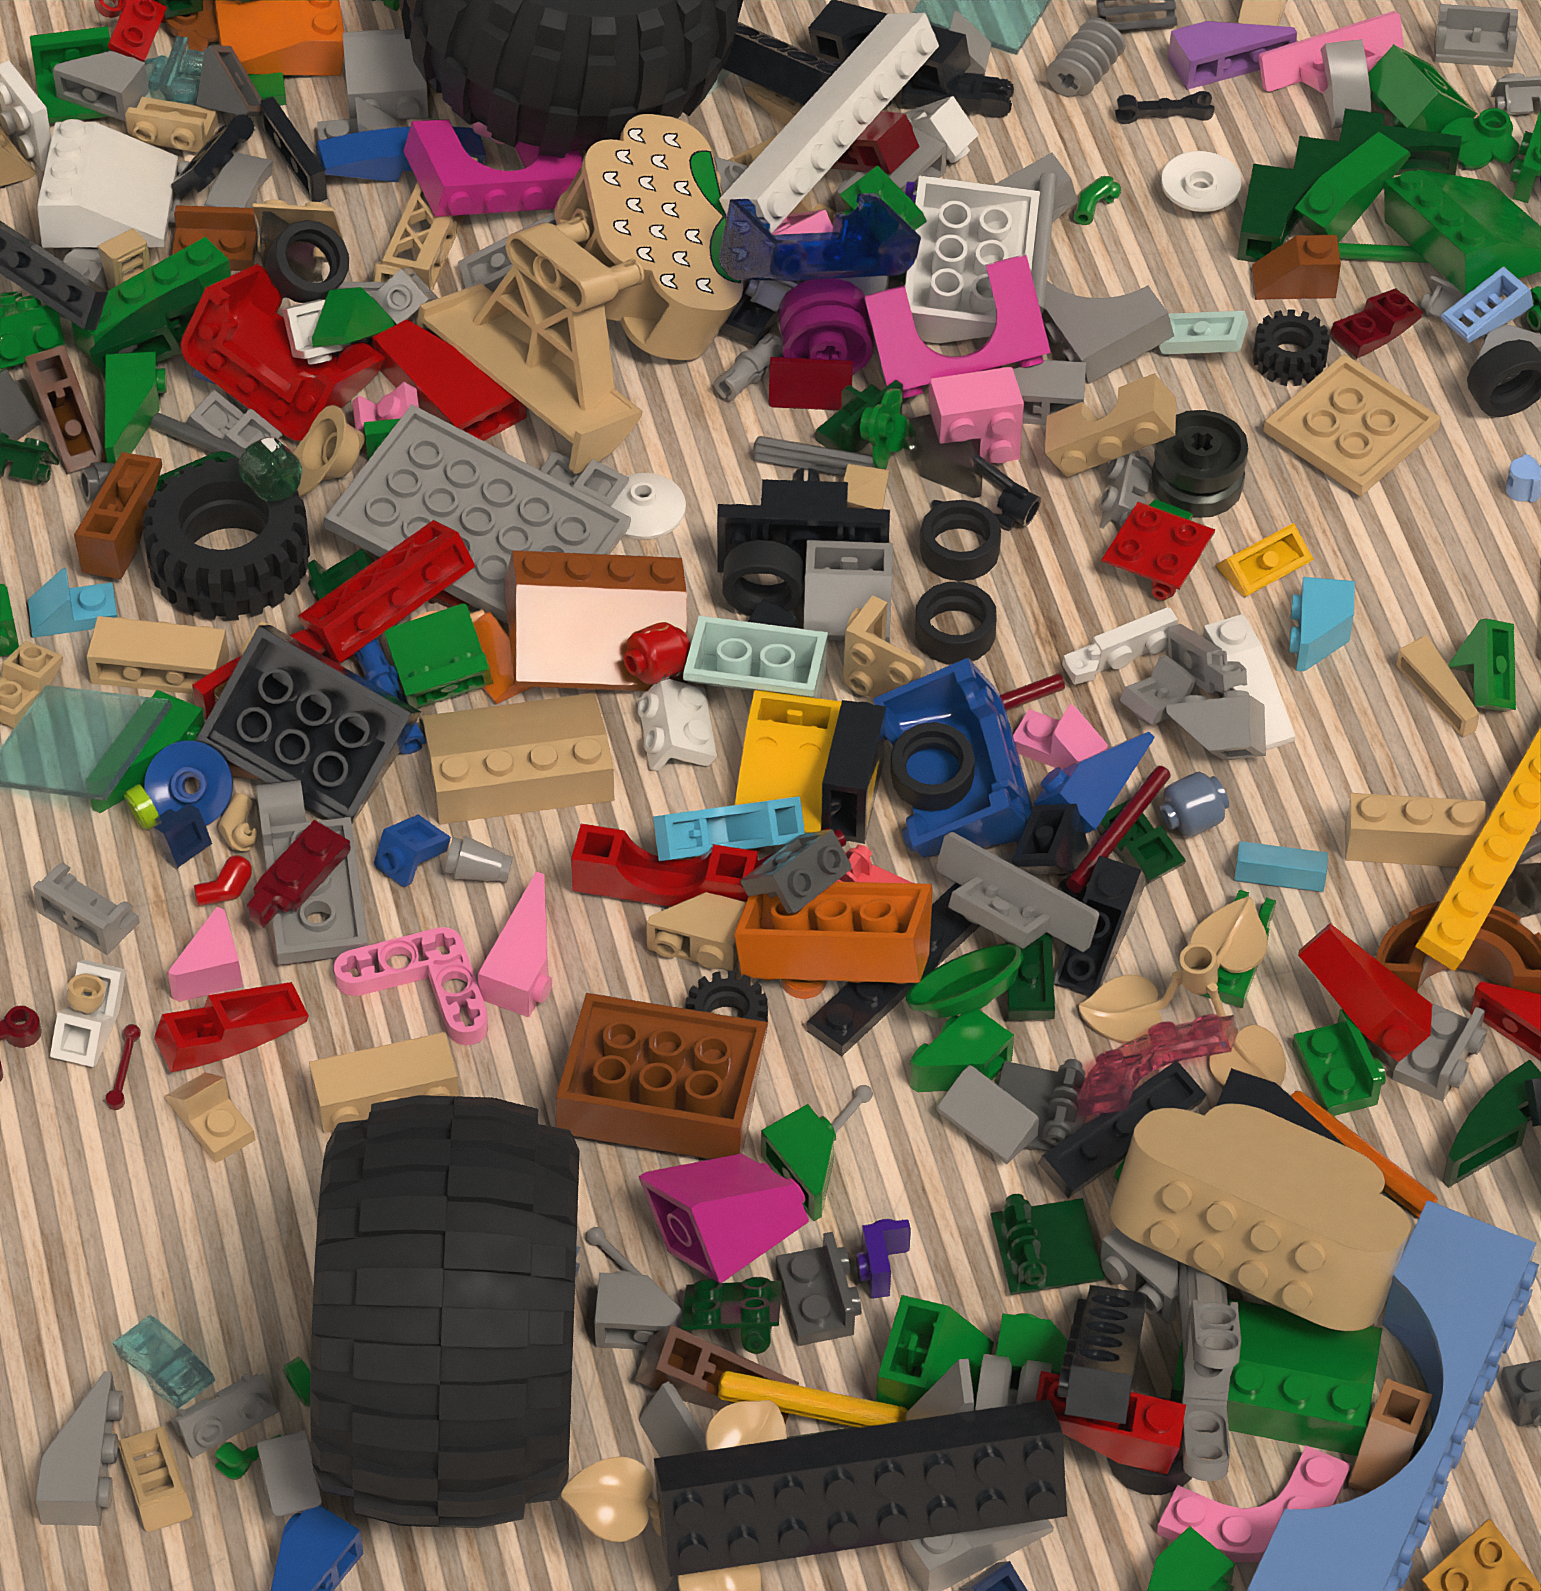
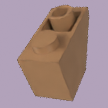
M1386 1378L1370 1417L1348 1487L1369 1493L1398 1474L1413 1459L1427 1423L1433 1395Z

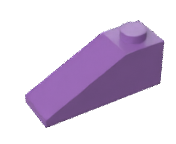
M1205 21L1171 31L1168 60L1186 89L1189 90L1260 70L1259 54L1296 42L1297 31L1294 27Z

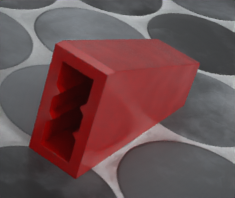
M406 319L372 337L373 348L386 357L380 368L384 376L396 388L403 382L417 389L419 408L485 441L527 418L526 406L475 366L454 346Z

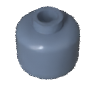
M1195 772L1165 788V804L1161 805L1159 809L1166 826L1170 830L1177 828L1186 837H1194L1223 822L1225 809L1229 807V800L1222 784L1215 776L1209 778L1202 772Z

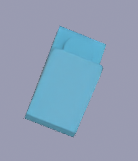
M66 568L61 569L28 599L33 638L92 630L95 627L98 616L117 617L112 582L69 588Z

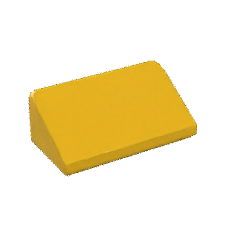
M1292 523L1216 564V566L1243 597H1246L1313 561L1314 558L1296 525Z

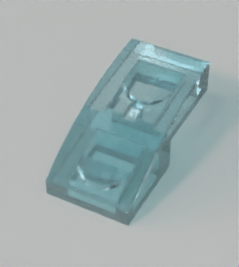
M151 1314L113 1342L118 1356L146 1377L151 1390L176 1409L182 1407L216 1381L213 1373L193 1351Z

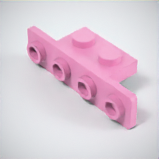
M1392 11L1260 53L1259 65L1263 89L1270 92L1303 82L1318 92L1324 93L1328 87V81L1320 49L1325 43L1362 39L1369 73L1393 44L1403 49L1404 42L1400 14Z

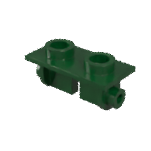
M0 432V476L3 477L7 462L12 463L9 473L11 479L37 485L42 481L48 482L51 477L52 468L47 464L59 465V460L51 451L49 445L34 438H25L24 442L11 440L7 434Z

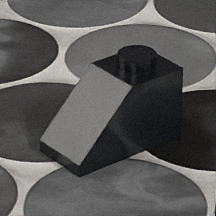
M1077 804L1034 805L1013 855V865L1034 875L1065 876L1072 874L1085 858L1089 847Z

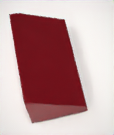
M770 357L769 406L772 408L839 411L842 408V390L848 385L852 386L853 361Z

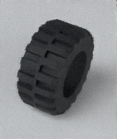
M227 458V462H215V459L205 460L202 466L194 468L193 465L181 469L180 476L177 478L174 476L168 478L161 485V491L157 490L148 502L149 508L144 512L143 536L151 579L155 587L161 590V595L172 604L178 602V608L193 615L195 611L200 612L202 618L215 620L216 616H225L227 621L239 620L238 616L250 614V617L262 614L263 608L267 606L274 608L285 600L284 594L291 595L300 585V579L306 575L307 563H309L308 557L310 556V544L304 502L299 498V491L288 480L285 481L284 476L272 468L266 471L264 465L259 462L250 460L246 464L241 463L239 458ZM238 528L258 534L251 542L232 549H209L195 544L203 536L221 529Z

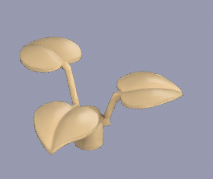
M1250 896L1218 909L1196 927L1191 936L1190 945L1186 946L1180 954V971L1172 973V981L1162 999L1158 1000V990L1150 980L1140 975L1131 974L1109 980L1090 998L1079 1004L1080 1014L1097 1033L1119 1043L1135 1044L1144 1042L1159 1033L1162 1028V1018L1158 1010L1165 1009L1169 1005L1180 984H1183L1188 991L1197 995L1208 993L1223 1035L1227 1040L1216 1045L1209 1057V1068L1215 1081L1221 1087H1224L1231 1068L1275 1082L1280 1087L1285 1079L1286 1059L1279 1040L1272 1032L1258 1025L1246 1026L1235 1036L1230 1029L1218 994V986L1216 985L1218 982V968L1220 966L1230 973H1242L1256 967L1266 955L1268 947L1266 931L1258 916L1254 901Z
M771 1400L736 1402L727 1405L711 1418L705 1431L707 1450L787 1439L783 1416L778 1406ZM612 1457L593 1463L578 1472L565 1485L560 1494L561 1498L574 1510L586 1528L603 1540L618 1543L628 1541L639 1535L648 1523V1508L651 1509L650 1516L652 1517L654 1530L661 1537L658 1502L655 1499L648 1498L653 1487L652 1474L647 1467L632 1458ZM757 1564L678 1575L677 1578L679 1591H760L761 1574Z

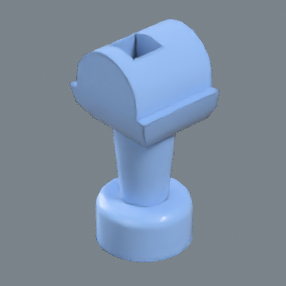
M1522 454V457L1511 462L1506 493L1513 500L1529 501V503H1532L1541 497V465L1530 455Z

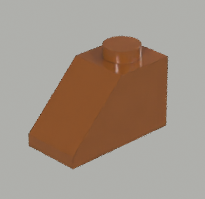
M1296 235L1252 264L1251 272L1255 300L1336 298L1341 267L1337 235Z

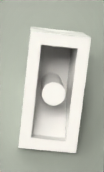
M954 96L905 112L912 126L947 144L946 160L950 163L963 158L970 151L968 145L979 135Z

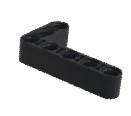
M737 22L729 57L723 69L805 105L845 60L826 61L741 22Z

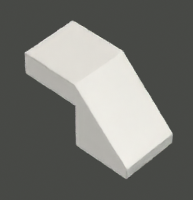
M83 959L77 962L75 976L91 974L99 977L105 984L103 1003L96 1012L91 1014H85V1012L79 1010L76 1012L71 1007L57 1012L50 1057L94 1067L98 1063L119 1014L126 969ZM84 992V996H91L92 994Z

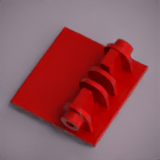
M1137 502L1104 554L1102 562L1152 580V595L1156 599L1164 601L1167 598L1173 597L1177 589H1181L1213 537L1215 529Z

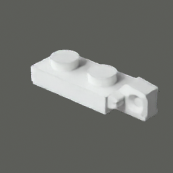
M1167 607L1093 637L1091 645L1064 655L1062 666L1074 685L1094 680L1098 672L1111 667L1112 669H1120L1128 665L1134 658L1149 652L1157 654L1168 648L1167 628L1177 625L1178 619L1172 609Z

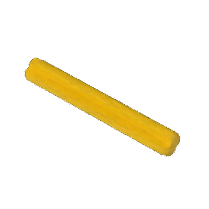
M730 1371L722 1374L718 1386V1397L721 1400L731 1402L771 1400L778 1406L780 1412L859 1428L906 1421V1413L908 1412V1409L901 1406Z

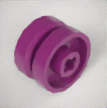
M815 278L800 283L788 291L779 304L783 357L853 361V375L864 368L872 357L873 340L869 325L870 317L863 291L851 282L837 278Z

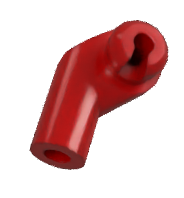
M240 855L231 856L226 860L215 881L195 884L194 890L198 907L237 899L251 878L252 866L250 862Z

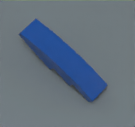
M452 126L467 154L470 157L478 158V162L483 165L486 152L481 136L476 134L473 128ZM410 127L362 131L319 140L315 148L320 165L325 170V175L398 182L402 171L413 172L403 152Z

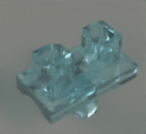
M176 36L169 58L160 55L157 58H150L145 61L149 89L153 91L159 89L164 94L166 101L196 106L200 81L199 79L187 77L200 78L204 52L189 50L188 37Z

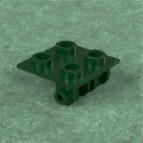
M1012 1194L1005 1199L1006 1204L1002 1211L990 1213L1010 1295L1104 1281L1083 1198L1031 1206L1030 1202L1025 1200L1022 1194Z
M751 1277L743 1282L719 1284L713 1279H703L695 1284H686L681 1329L741 1328V1342L744 1349L752 1354L763 1353L770 1346L772 1326H779L782 1280L770 1281L765 1277Z

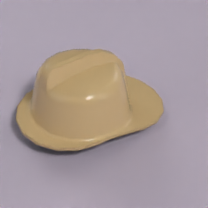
M335 405L325 407L317 415L309 432L293 452L291 468L297 470V478L293 485L299 491V497L312 491L322 479L332 480L346 476L356 464L359 452L365 442V435L360 430L347 424L342 409Z

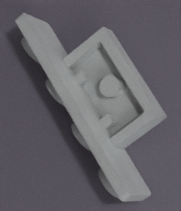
M954 832L944 836L936 870L962 885L952 892L948 905L949 908L963 915L969 922L979 924L1001 936L1005 942L1017 945L1023 949L1046 932L1082 952L1091 946L1099 918L1098 911Z

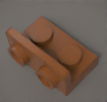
M175 206L176 230L171 255L206 236L229 259L230 271H243L254 265L258 243V228L253 208Z

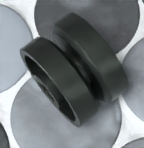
M1190 410L1177 414L1175 436L1155 443V461L1151 478L1154 494L1162 502L1193 513V518L1213 517L1228 511L1239 501L1244 487L1245 466L1249 449L1246 434L1235 421L1221 413L1208 410Z

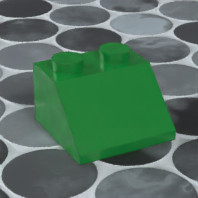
M1395 44L1392 45L1368 73L1370 89L1373 91L1370 94L1371 99L1385 111L1389 109L1395 115L1391 121L1396 127L1441 133L1443 128L1453 120L1460 117L1474 118L1478 114L1433 65Z

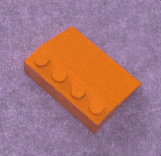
M214 0L220 46H231L247 74L283 72V75L341 76L344 58L343 32L345 31L339 0H253L240 3L239 0Z

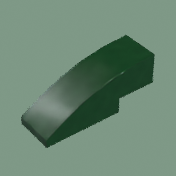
M198 278L148 302L127 316L89 349L90 355L104 380L106 354L156 352L158 363L182 353L180 342L204 292V288Z
M1528 1060L1501 1079L1484 1095L1468 1115L1454 1140L1447 1158L1442 1182L1448 1188L1522 1146L1527 1123L1531 1121L1524 1080L1541 1078V1071L1531 1060Z

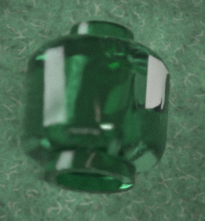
M266 437L251 443L245 449L239 461L238 472L244 483L259 498L265 501H277L290 497L298 489L302 477V465L298 457L284 442L277 438Z

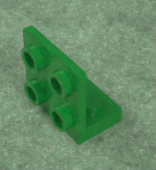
M464 603L390 627L384 632L407 702L416 709L493 684L485 653L482 651L468 607Z

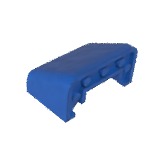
M969 658L873 698L875 705L886 706L885 740H889L893 746L904 731L917 724L937 722L950 725L962 732L973 748L975 776L971 790L961 802L948 809L936 811L918 809L912 806L914 814L906 818L907 827L902 828L903 838L912 853L917 851L924 858L939 855L944 836L950 832L958 834L981 848L1020 841L1033 810L1028 787L1003 701L994 685ZM932 748L921 750L911 755L907 761L906 768L908 775L916 781L935 785L945 783L954 778L958 773L959 765L955 756L945 750Z

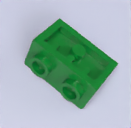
M1343 1009L1339 1010L1338 1022L1336 1024L1294 1034L1292 1044L1319 1105L1333 1116L1378 1105L1381 1085H1384L1386 1082L1385 1071L1380 1059L1373 1058L1370 1053L1368 1038L1364 1036Z

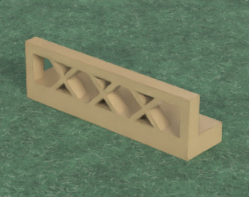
M417 181L382 259V264L399 268H412L433 291L466 215L435 217L430 205L427 206L423 201L425 195ZM427 219L431 228L416 234L410 228V225ZM412 247L419 254L416 261L397 258L399 252Z

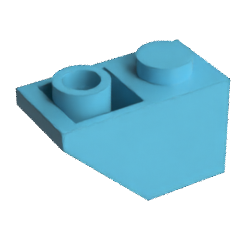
M1303 577L1301 594L1292 595L1290 619L1298 620V627H1291L1289 653H1297L1296 671L1308 670L1349 642L1354 616L1355 581Z

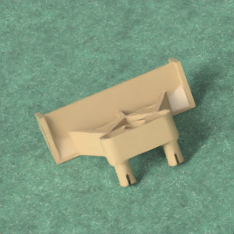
M574 217L557 225L548 222L541 223L512 233L507 238L506 251L513 266L494 292L481 283L419 305L416 324L454 346L475 366L573 444L569 469L574 474L583 472L592 459L600 462L612 453L630 434L643 412L615 390L604 303L613 300L618 291L643 283L644 270L639 262L636 263V259H629L624 263L609 268L578 244L588 241L590 235L589 227L585 220L581 221V217Z

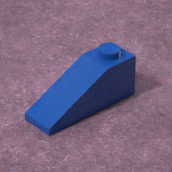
M1146 732L1063 769L1060 767L1053 769L1042 780L1041 787L1043 789L1033 804H1077L1085 834L1096 830L1155 737L1150 732Z
M321 1505L304 1510L301 1514L295 1513L288 1520L282 1532L271 1591H334L364 1554L361 1531Z

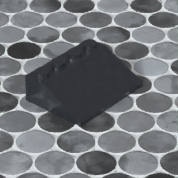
M259 625L195 741L213 747L225 759L268 784L301 780L304 805L329 819L351 817V823L353 824L400 752L421 711L272 625Z

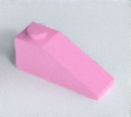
M537 871L478 972V984L483 1001L526 1017L531 1016L538 1002L544 1003L552 987V977L548 976L544 874Z

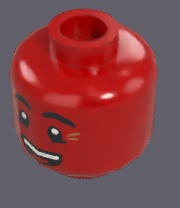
M659 622L635 631L630 635L627 640L626 652L624 653V663L628 672L633 676H637L640 681L648 685L658 684L684 672L691 645L682 629L675 628L667 622Z

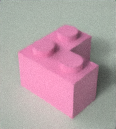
M1012 367L930 379L929 410L940 444L956 441L962 442L971 439L975 454H978L991 464L1020 460L1024 402Z

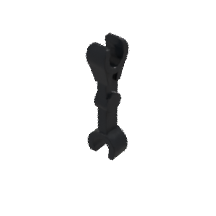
M1206 91L1196 92L1181 98V100L1161 98L1158 101H1138L1133 95L1125 94L1117 98L1119 109L1115 110V116L1120 124L1133 123L1139 116L1159 115L1161 117H1169L1175 114H1182V116L1206 121L1213 117L1215 107L1210 105L1212 95Z

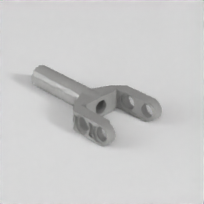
M1178 1261V1290L1184 1358L1181 1404H1186L1181 1436L1183 1468L1186 1474L1197 1480L1217 1481L1227 1475L1229 1468L1230 1439L1227 1401L1230 1375L1233 1367L1239 1363L1241 1333L1238 1302H1231L1230 1306L1228 1305L1226 1282Z

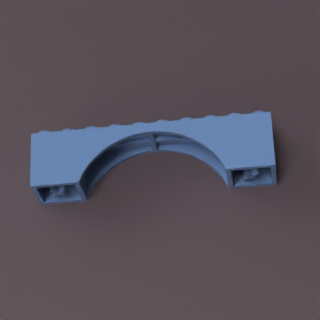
M1427 1200L1401 1256L1398 1267L1393 1274L1382 1325L1398 1339L1408 1352L1419 1371L1426 1393L1433 1395L1430 1406L1431 1432L1415 1457L1398 1474L1371 1492L1350 1501L1328 1507L1284 1509L1247 1591H1398V1588H1404L1414 1561H1412L1416 1547L1421 1549L1431 1525L1429 1519L1433 1509H1438L1443 1500L1449 1483L1446 1480L1451 1468L1456 1469L1466 1445L1464 1439L1468 1430L1473 1431L1483 1406L1481 1401L1485 1391L1490 1392L1499 1371L1500 1365L1498 1362L1502 1353L1507 1354L1517 1328L1515 1324L1518 1316L1524 1315L1533 1292L1531 1287L1540 1265L1532 1262L1536 1242Z

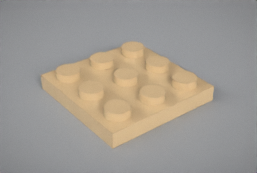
M1343 354L1265 420L1263 432L1361 497L1435 433L1440 427L1441 417L1349 356Z

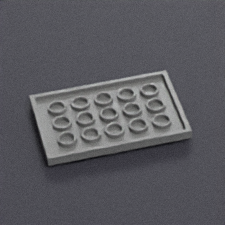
M411 404L324 517V528L379 557L386 554L432 520L458 531L476 567L446 587L444 591L480 610L483 609L486 613L490 611L495 618L508 624L504 579L512 550L610 555L629 529L631 517Z

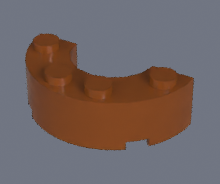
M1440 901L1421 906L1409 912L1408 918L1396 927L1392 925L1382 939L1377 952L1376 960L1417 992L1428 977L1441 970H1449L1448 967L1415 947ZM1493 905L1463 961L1457 968L1478 972L1492 980L1496 985L1541 994V934L1538 932L1534 935L1520 923L1521 917L1511 911Z

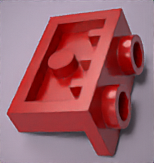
M126 0L107 45L108 48L124 56L133 57L144 62L167 7L154 0Z

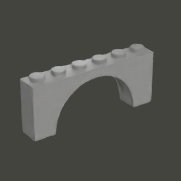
M1053 152L994 184L995 186L1039 191L1041 174L1045 172L1054 173L1057 179L1052 224L1061 214L1078 203L1071 177ZM1047 280L1044 312L1041 313L1042 318L1046 322L1044 324L1045 332L1054 346L1060 343L1065 349L1062 352L1065 361L1086 362L1085 379L1088 384L1174 337L1169 314L1149 285L1121 296L1089 298L1067 293Z

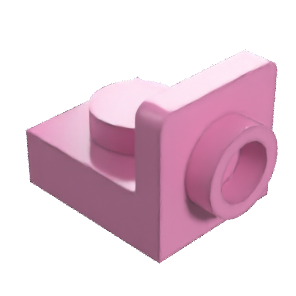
M405 382L390 394L385 395L378 404L362 396H358L352 401L355 428L364 435V422L400 419L411 404L419 408L417 389Z

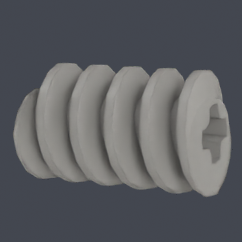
M1098 17L1087 18L1086 22L1080 26L1078 32L1072 36L1070 42L1064 46L1063 51L1048 66L1046 73L1051 87L1058 94L1065 97H1074L1077 94L1088 95L1091 93L1094 86L1101 81L1102 76L1109 71L1110 66L1117 61V57L1124 52L1126 45L1123 36L1104 19Z

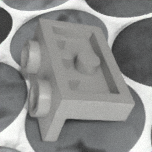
M1432 1003L1431 1036L1397 1063L1392 1080L1442 1102L1451 1086L1459 1089L1469 1068V1063L1465 1062L1470 1052L1476 1055L1479 1053L1488 1032L1487 1029L1482 1027L1485 1010L1478 1007L1475 1008L1470 1019Z

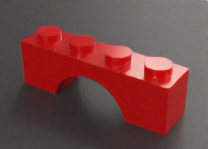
M581 823L571 857L572 889L576 892L670 907L706 892L747 902L749 896L745 892L740 880L758 867V851L713 844L708 852L696 858L659 861L657 855L651 854L636 845L625 830Z

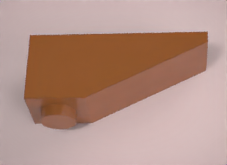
M121 453L74 534L82 573L122 579L139 547L144 530V512L149 508L148 502L156 489L162 468L161 458Z

